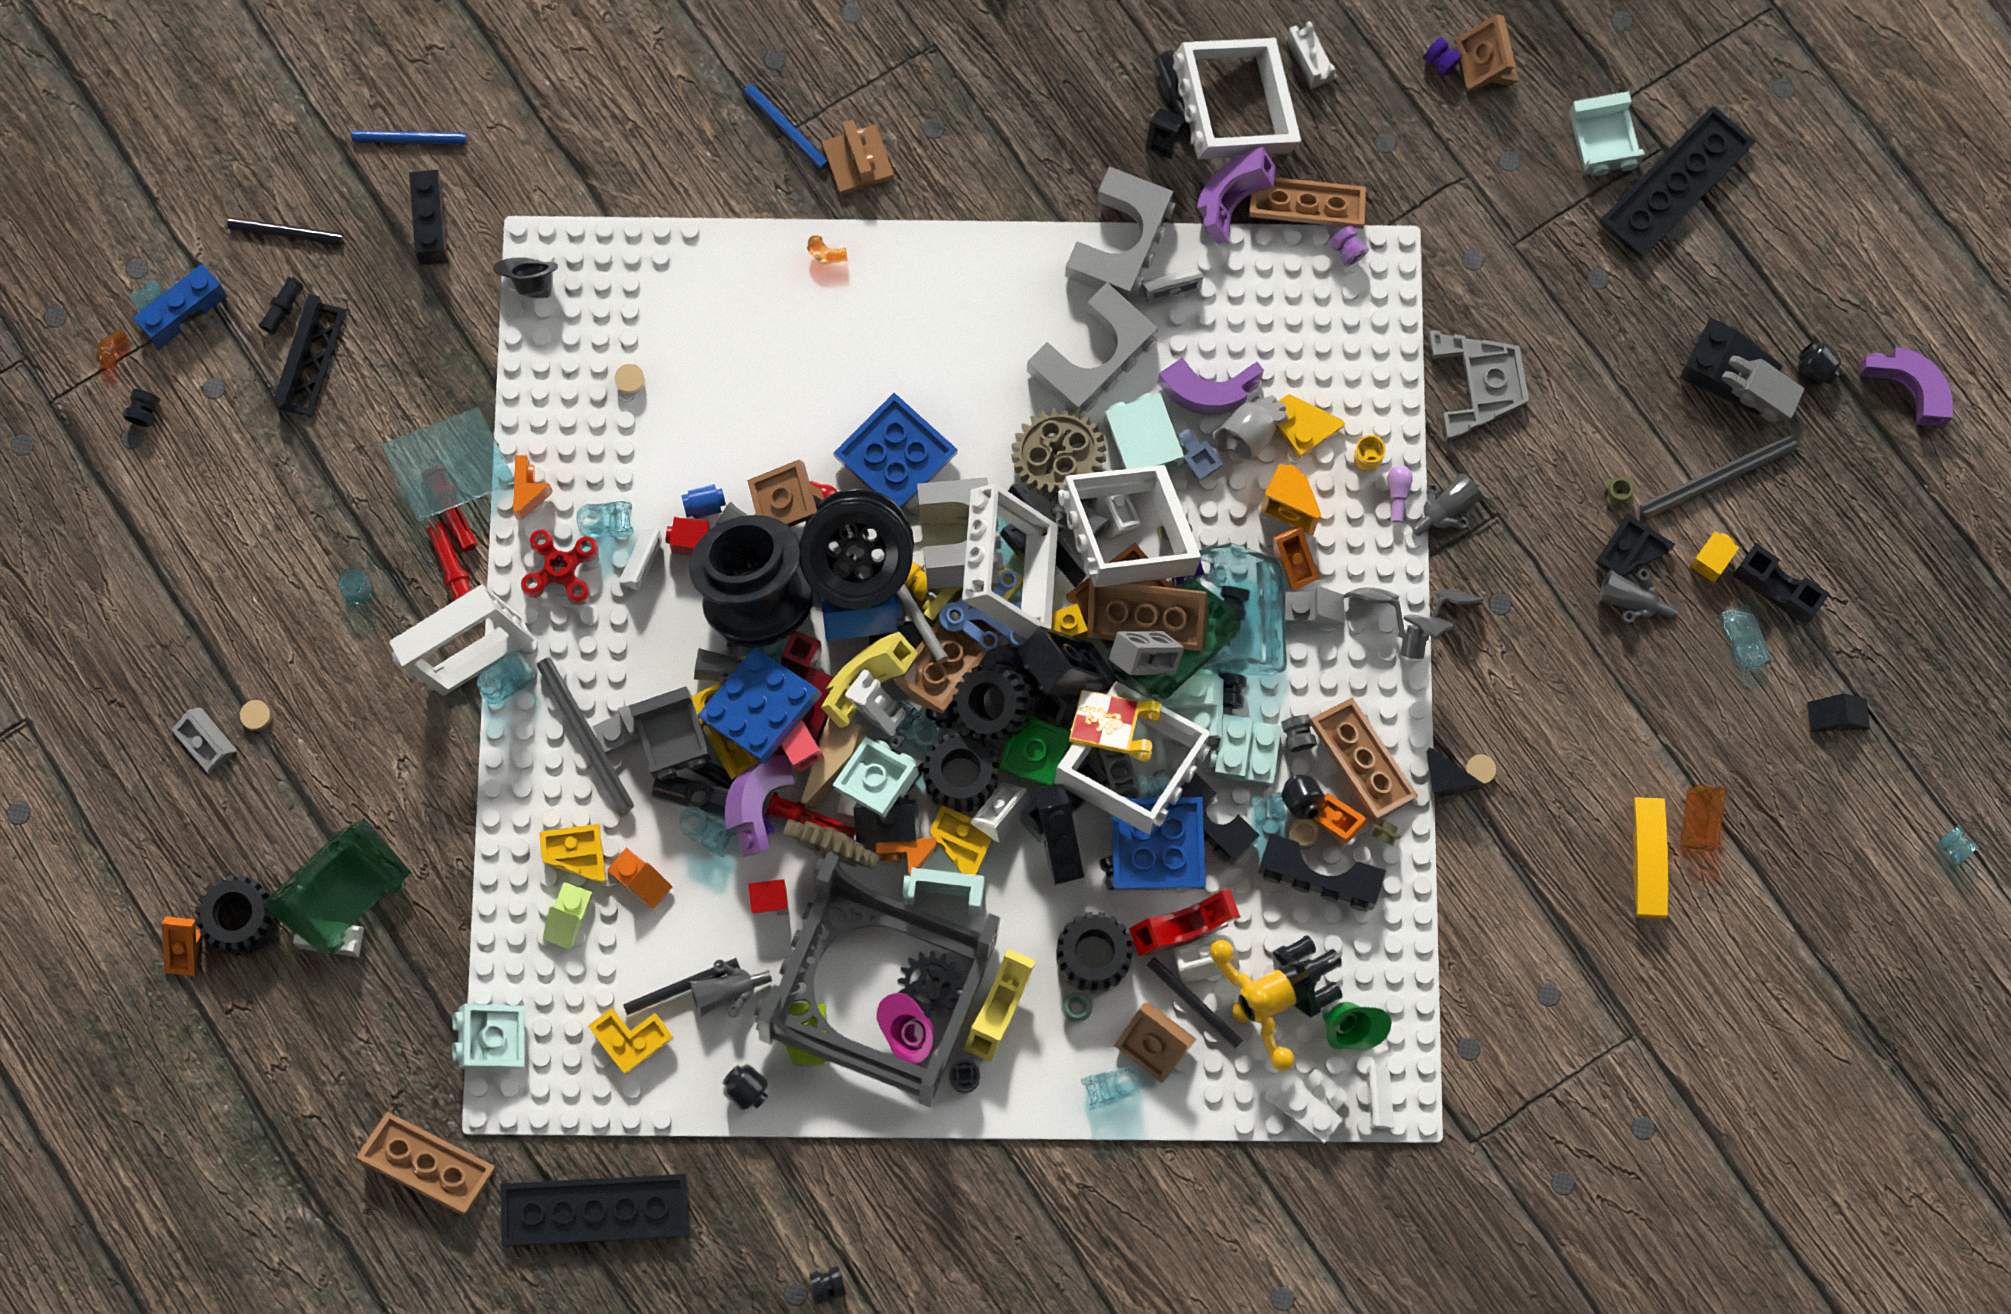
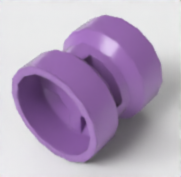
M1353 226L1342 229L1329 241L1332 248L1341 254L1340 259L1345 266L1356 263L1369 251L1366 244L1357 238L1358 233Z

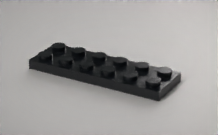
M1712 105L1600 219L1599 224L1642 260L1754 146L1756 141Z
M687 1174L500 1184L502 1247L689 1237Z

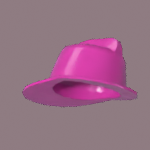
M902 993L887 995L880 1001L877 1008V1021L884 1037L896 1058L912 1064L922 1062L928 1057L933 1047V1024L929 1018L924 1016L921 1008L913 998Z

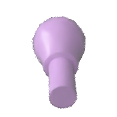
M1402 465L1392 467L1387 475L1390 498L1392 499L1391 521L1398 523L1403 522L1404 500L1407 499V494L1413 482L1412 472Z

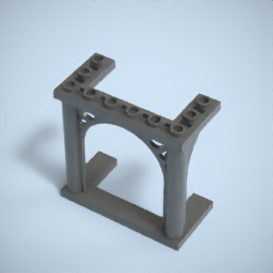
M828 851L825 859L819 858L813 875L815 879L813 884H816L814 892L817 893L814 903L808 902L802 919L806 920L802 931L797 929L791 942V947H794L791 958L785 957L779 971V974L783 975L779 986L773 985L766 999L760 998L756 1006L754 1015L756 1016L755 1023H757L756 1030L759 1033V1041L771 1045L773 1040L919 1096L920 1104L931 1107L997 943L1001 917L989 913L981 933L883 896L865 887L840 868L839 855ZM831 909H839L844 914L846 921L842 928H836L831 925L828 919V913ZM850 909L855 911V915H863L861 920L853 921ZM822 922L824 927L830 932L828 938L824 940L818 937V935L822 936L823 933ZM885 927L974 960L936 1056H931L927 1069L844 1037L834 1030L822 1016L814 995L815 972L825 951L841 936L860 928ZM812 945H814L816 951L811 950ZM814 957L815 962L809 964L807 963V958ZM803 982L807 985L804 993L792 995V993L799 990V983ZM803 1000L810 1004V1009L804 1015L793 1016L788 1012L790 1005L796 1001ZM812 1017L818 1021L817 1028L813 1027L810 1023L808 1027L802 1025Z

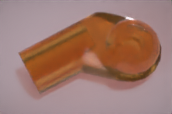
M813 235L808 239L807 250L809 254L821 264L848 261L846 247L830 249L823 243L822 237L818 235Z
M122 328L108 335L99 343L95 358L105 369L110 368L116 363V359L112 355L114 349L129 340Z

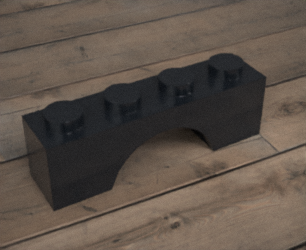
M1270 833L1257 873L1262 874V878L1266 881L1277 884L1280 881L1292 884L1291 887L1297 891L1309 893V890L1321 893L1320 897L1325 900L1338 902V899L1349 902L1351 908L1366 912L1367 909L1373 910L1377 903L1386 870L1357 861L1345 873L1335 876L1322 875L1313 871L1305 863L1300 852L1299 842Z

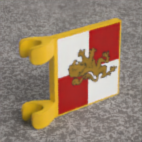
M1082 689L1069 742L1126 753L1138 760L1148 761L1151 756L1152 743L1148 740L1132 741L1138 715L1149 721L1157 722L1160 718L1162 705L1154 700L1141 702Z

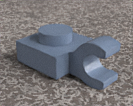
M1188 429L1178 435V442L1181 448L1187 452L1184 455L1183 462L1198 482H1201L1223 467L1224 463L1207 440L1199 445Z

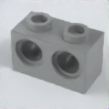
M1163 631L1117 632L1109 659L1129 675L1176 674L1184 646Z

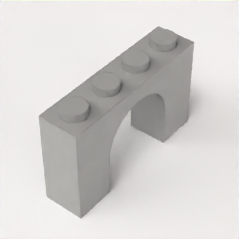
M1109 166L1098 191L1097 202L1130 215L1138 223L1142 236L1133 248L1126 252L1115 254L1107 253L1076 241L1066 264L1065 277L1098 290L1108 283L1128 301L1132 293L1138 294L1144 279L1140 277L1143 268L1149 269L1154 257V252H1151L1154 242L1159 244L1165 231V228L1162 227L1165 218L1170 219L1176 203L1172 202L1173 191Z
M1108 283L1087 302L1086 312L1106 329L1115 341L1116 351L1107 363L1096 368L1078 367L1068 361L1048 342L1027 361V372L1072 413L1076 410H1079L1080 414L1083 411L1089 412L1098 402L1097 397L1103 391L1109 392L1116 385L1117 377L1123 371L1129 372L1137 363L1138 359L1136 358L1143 351L1145 353L1149 352L1158 341L1156 339L1158 327Z
M987 477L917 484L920 524L929 525L955 522L968 525L971 489L987 486ZM998 515L996 517V528L999 527ZM995 531L992 583H999L998 570H1004L1003 553L996 551V549H1001L1000 531ZM967 541L958 544L924 547L927 589L963 586Z

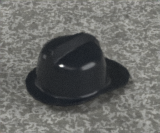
M515 257L497 262L493 270L496 274L510 278L520 295L532 298H548L551 296L553 272L558 268V264L531 258Z

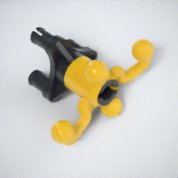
M1306 935L1287 947L1283 945L1273 950L1274 971L1252 982L1249 976L1243 973L1239 974L1229 962L1233 956L1232 945L1228 941L1217 940L1210 947V956L1227 979L1234 986L1241 988L1238 1001L1232 1009L1233 1017L1241 1023L1251 1021L1260 1023L1262 1025L1261 1037L1272 1066L1278 1071H1288L1294 1064V1054L1288 1048H1278L1273 1035L1276 1029L1273 1016L1294 1006L1309 1018L1320 1014L1322 1008L1342 999V991L1334 981L1315 991L1316 983L1320 981L1321 976L1342 966L1340 957L1332 962H1328L1338 955V952L1335 949H1330L1313 960L1299 961L1316 952L1313 940Z

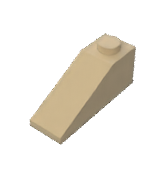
M828 716L819 744L824 758L812 765L801 799L803 804L809 808L816 809L834 789L833 783L864 738L870 739L869 731L866 728L852 722L848 726L839 728Z

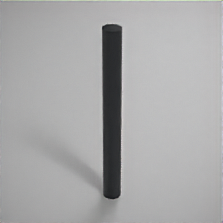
M230 217L227 223V228L233 230L338 245L343 243V233Z
M1155 956L1147 963V967L1231 1046L1236 1049L1243 1042V1039Z
M737 958L725 962L734 969L740 968ZM717 965V968L721 969L722 965ZM714 967L627 1002L623 1004V1007L628 1016L691 990L689 981L707 980L722 977L726 974L724 972L717 973Z

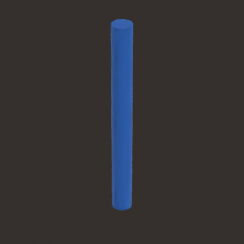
M752 84L744 89V93L820 170L828 165V161Z
M352 131L351 140L352 142L466 145L467 133Z

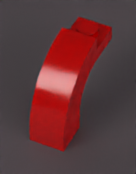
M1225 889L1182 910L1161 916L1149 917L1130 927L1129 931L1140 957L1170 950L1228 927V923L1240 918V914L1231 890Z

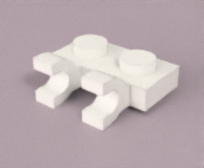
M1315 1069L1302 1086L1294 1081L1275 1106L1324 1144L1343 1120L1336 1112L1350 1095L1339 1088L1327 1105L1322 1103L1312 1093L1325 1076Z

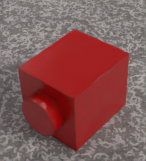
M674 517L673 525L667 526L665 542L670 545L672 554L691 556L693 548L698 541L711 529L710 523L704 520Z

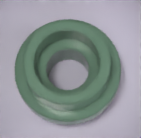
M1070 993L1062 1002V1013L1071 1022H1083L1089 1018L1092 1012L1091 1000L1084 993ZM1080 1003L1083 1010L1080 1013H1075L1071 1010V1005Z

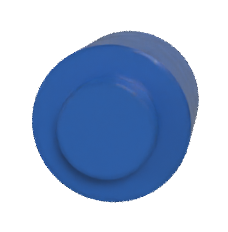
M715 484L688 490V494L681 495L687 518L694 516L697 519L722 513L721 506H726L722 488L716 490Z

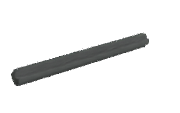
M1791 435L1781 438L1642 503L1639 507L1640 513L1644 519H1650L1795 451L1797 443Z
M550 657L540 660L537 663L540 673L621 814L634 808L630 796Z

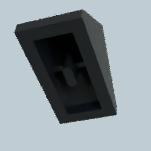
M1160 108L1151 118L1145 150L1172 159L1186 121L1185 117Z
M1843 693L1807 702L1810 732L1870 728L1868 705L1865 698Z
M1429 747L1426 751L1434 794L1444 797L1482 789L1484 786L1483 782L1433 748Z

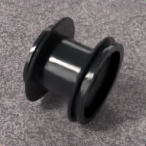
M844 489L826 497L816 506L817 512L810 520L806 521L800 539V567L810 588L828 603L847 609H865L880 605L891 599L902 588L912 567L914 538L907 516L892 499L871 489ZM851 525L854 527L855 533L847 536L842 531L843 527ZM873 529L877 535L874 539H867L864 536V531ZM831 542H838L841 545V550L833 552L829 544ZM856 545L858 549L863 548L865 553L857 558L855 554H849L848 549ZM881 549L884 552V556L875 559L872 556V551ZM845 562L848 564L849 569L844 570L837 564ZM865 565L870 568V571L859 573L858 568Z
M745 515L732 518L710 529L693 548L688 569L694 587L703 595V614L714 631L729 643L744 647H762L774 644L794 633L804 623L810 613L813 602V590L805 580L800 567L801 548L795 532L787 524L778 519L763 515Z

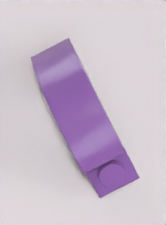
M1263 147L1241 154L1226 163L1210 178L1202 190L1197 209L1204 217L1206 232L1212 235L1217 244L1228 242L1231 215L1239 202L1254 192L1274 186L1275 164Z
M1895 347L1889 357L1882 353H1873L1866 356L1859 365V376L1893 379L1904 384L1912 392L1916 402V425L1945 427L1953 418V400L1950 387L1937 366L1921 354L1905 348Z
M1182 357L1159 373L1157 383L1168 397L1179 406L1199 414L1219 415L1235 411L1246 402L1248 395L1245 391L1251 393L1261 385L1264 369L1258 362H1255L1230 380L1210 382L1195 374Z
M787 755L772 757L765 764L759 762L748 767L737 776L729 789L725 804L726 829L737 828L738 842L742 848L743 857L753 856L770 850L762 817V806L766 795L770 791L795 784Z

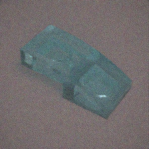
M1745 605L1721 612L1720 620L1732 641L1731 649L1742 671L1771 663L1764 637L1750 606Z

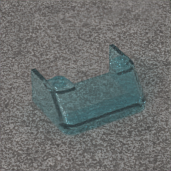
M1231 542L1199 550L1200 560L1210 563L1209 578L1218 589L1221 590V586L1225 585L1247 589L1251 592L1249 600L1243 603L1247 611L1245 621L1226 618L1227 645L1218 646L1212 658L1196 661V667L1212 670L1217 674L1231 672L1241 675H1272L1283 672L1287 665L1283 570L1279 561L1273 557Z

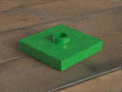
M1028 716L1027 719L1030 721V724L1027 727H1021L1022 732L1020 734L1011 735L1012 738L1007 740L997 768L1002 772L1046 787L1055 786L1054 780L1057 767L1069 751L1071 742H1069L1071 730L1062 727L1057 728L1053 724Z

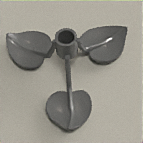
M1364 587L1344 594V598L1354 596L1366 601L1389 603L1394 606L1399 628L1398 637L1403 638L1400 655L1412 659L1424 658L1426 641L1429 640V635L1436 640L1442 633L1454 628V623L1437 618L1443 604L1452 602L1455 604L1477 603L1481 605L1484 599L1478 596L1470 595L1463 591L1440 589L1434 591V596L1439 597V600L1431 617L1404 615L1402 618L1400 602L1398 600L1399 595L1380 588ZM1403 619L1413 624L1408 625L1407 630H1404Z

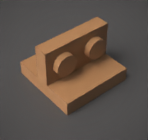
M1496 14L1456 38L1458 51L1463 55L1461 65L1467 90L1475 92L1491 82L1508 86L1518 82L1516 64L1504 16Z
M854 120L842 123L843 135L822 141V147L840 196L894 179V173L876 124L857 129Z
M800 459L747 480L756 515L778 519L789 527L810 520L817 512L816 504L824 499L822 490L810 484L805 464Z
M1144 1002L1114 1047L1163 1083L1180 1059L1191 1048L1196 1038L1152 1004Z

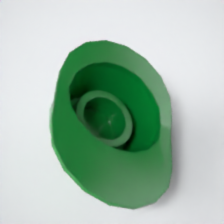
M1342 1002L1334 1006L1330 1012H1324L1322 1015L1327 1030L1328 1044L1334 1049H1372L1380 1045L1391 1031L1392 1021L1389 1014L1383 1009L1376 1007H1361L1353 1002Z

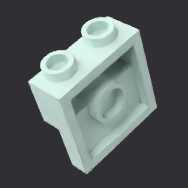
M1198 669L1195 670V676H1186L1183 672H1176V674H1168V678L1159 679L1158 702L1163 707L1210 731L1209 739L1222 738V678L1213 674L1212 670ZM1164 733L1162 734V739L1166 742L1177 741Z
M1223 714L1222 738H1214L1219 739L1218 749L1212 750L1209 767L1215 768L1213 777L1273 786L1282 726L1253 722V718Z
M865 737L832 786L837 792L885 818L899 796L904 797L919 775L916 761L907 754L901 753L898 755L891 751L890 746L879 739L873 741Z
M464 1004L459 1007V1012H454L453 1030L458 1031V1043L453 1044L452 1058L453 1061H458V1069L525 1067V1006Z

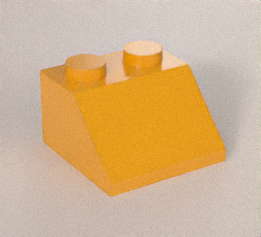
M1279 464L1264 494L1260 512L1294 528L1301 526L1303 532L1313 536L1321 512L1307 476L1302 474V471L1293 465L1287 464L1284 466Z

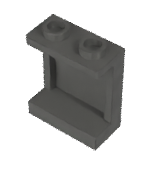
M686 686L629 705L647 756L650 774L654 779L666 780L676 776V771L685 768L696 770L705 766L706 761L712 760L691 692Z

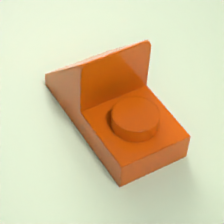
M515 455L513 513L516 520H523L553 492L548 483H530L535 482V465L530 464L527 455Z
M1301 526L1273 538V556L1281 562L1289 587L1293 591L1320 579Z
M1327 793L1325 795L1326 802L1321 809V813L1311 820L1331 833L1337 845L1342 847L1369 821L1366 817Z
M924 838L914 841L876 842V853L879 855L878 860H883L885 864H896L902 862V858H907L909 876L911 875V867L922 868L937 850L936 838Z
M627 847L607 869V872L652 910L657 907L673 888L648 862L642 861Z
M164 918L162 922L164 973L195 976L202 939L200 930H196L195 919Z

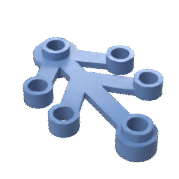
M1010 570L1002 572L999 576V583L992 592L1003 597L1007 590H1011L1016 585V574ZM1003 577H1011L1013 583L1010 585L1005 584ZM962 597L958 602L945 604L939 613V621L944 629L950 632L962 630L977 641L984 651H992L998 644V637L990 631L984 633L971 621L982 620L1007 638L1009 644L1013 647L1019 648L1027 640L1023 638L1022 642L1014 641V631L976 608L968 609L970 604L963 601ZM1022 602L1011 603L1021 609ZM949 613H958L959 620H952ZM990 637L993 640V645L987 646L983 639Z

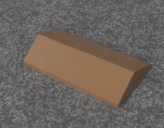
M1274 177L1273 187L1250 194L1249 217L1341 227L1353 226L1354 228L1364 229L1366 187Z
M1089 580L1087 638L1114 641L1117 632L1163 631L1184 646V649L1204 650L1209 621L1207 592L1133 583L1094 587L1092 580Z
M958 593L952 602H958L963 595ZM949 613L952 620H959L958 613ZM938 619L931 629L947 654L948 660L938 664L923 639L915 649L918 653L906 673L894 677L893 682L916 704L944 713L953 700V694H958L959 692L955 688L957 682H964L962 676L966 672H972L971 668L979 666L989 651L982 650L979 643L962 630L957 632L947 631L942 627ZM982 620L971 621L984 633L990 631L995 633L998 639L1000 638L1001 634ZM990 637L983 639L987 646L993 645V640Z
M1353 697L1308 720L1374 821L1389 816L1418 797V794Z
M388 1111L356 1156V1161L463 1216L478 1201L495 1169V1166Z

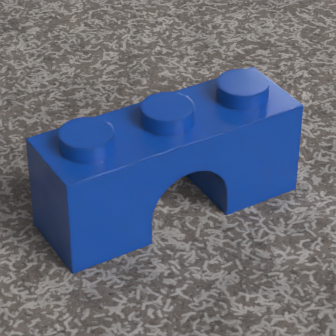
M201 264L133 318L140 329L159 350L181 333L179 327L186 316L196 310H201L204 314L225 299L227 295L216 278Z

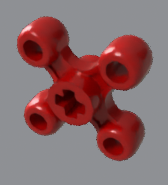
M543 529L534 531L529 539L530 546L535 553L545 559V565L541 571L529 573L522 578L521 589L523 593L529 598H538L544 593L545 588L549 584L557 583L562 584L566 588L567 598L572 604H585L590 598V589L585 582L576 578L575 570L580 563L593 561L598 556L599 547L597 542L591 537H582L576 542L572 550L563 552L558 551L554 547V540L548 531ZM539 540H546L542 545L537 544ZM585 547H591L587 552L582 551ZM560 563H564L565 567H561L560 572H556L555 568H559ZM537 583L535 588H528L530 584ZM577 590L583 591L581 595H574Z

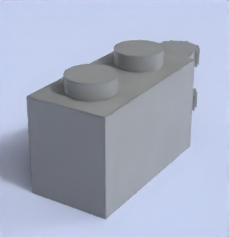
M1732 356L1729 365L1740 373L1737 375L1733 372L1725 371L1722 379L1733 388L1731 392L1740 398L1741 403L1754 407L1762 413L1763 418L1771 422L1791 419L1805 388L1763 359L1746 361L1742 357Z

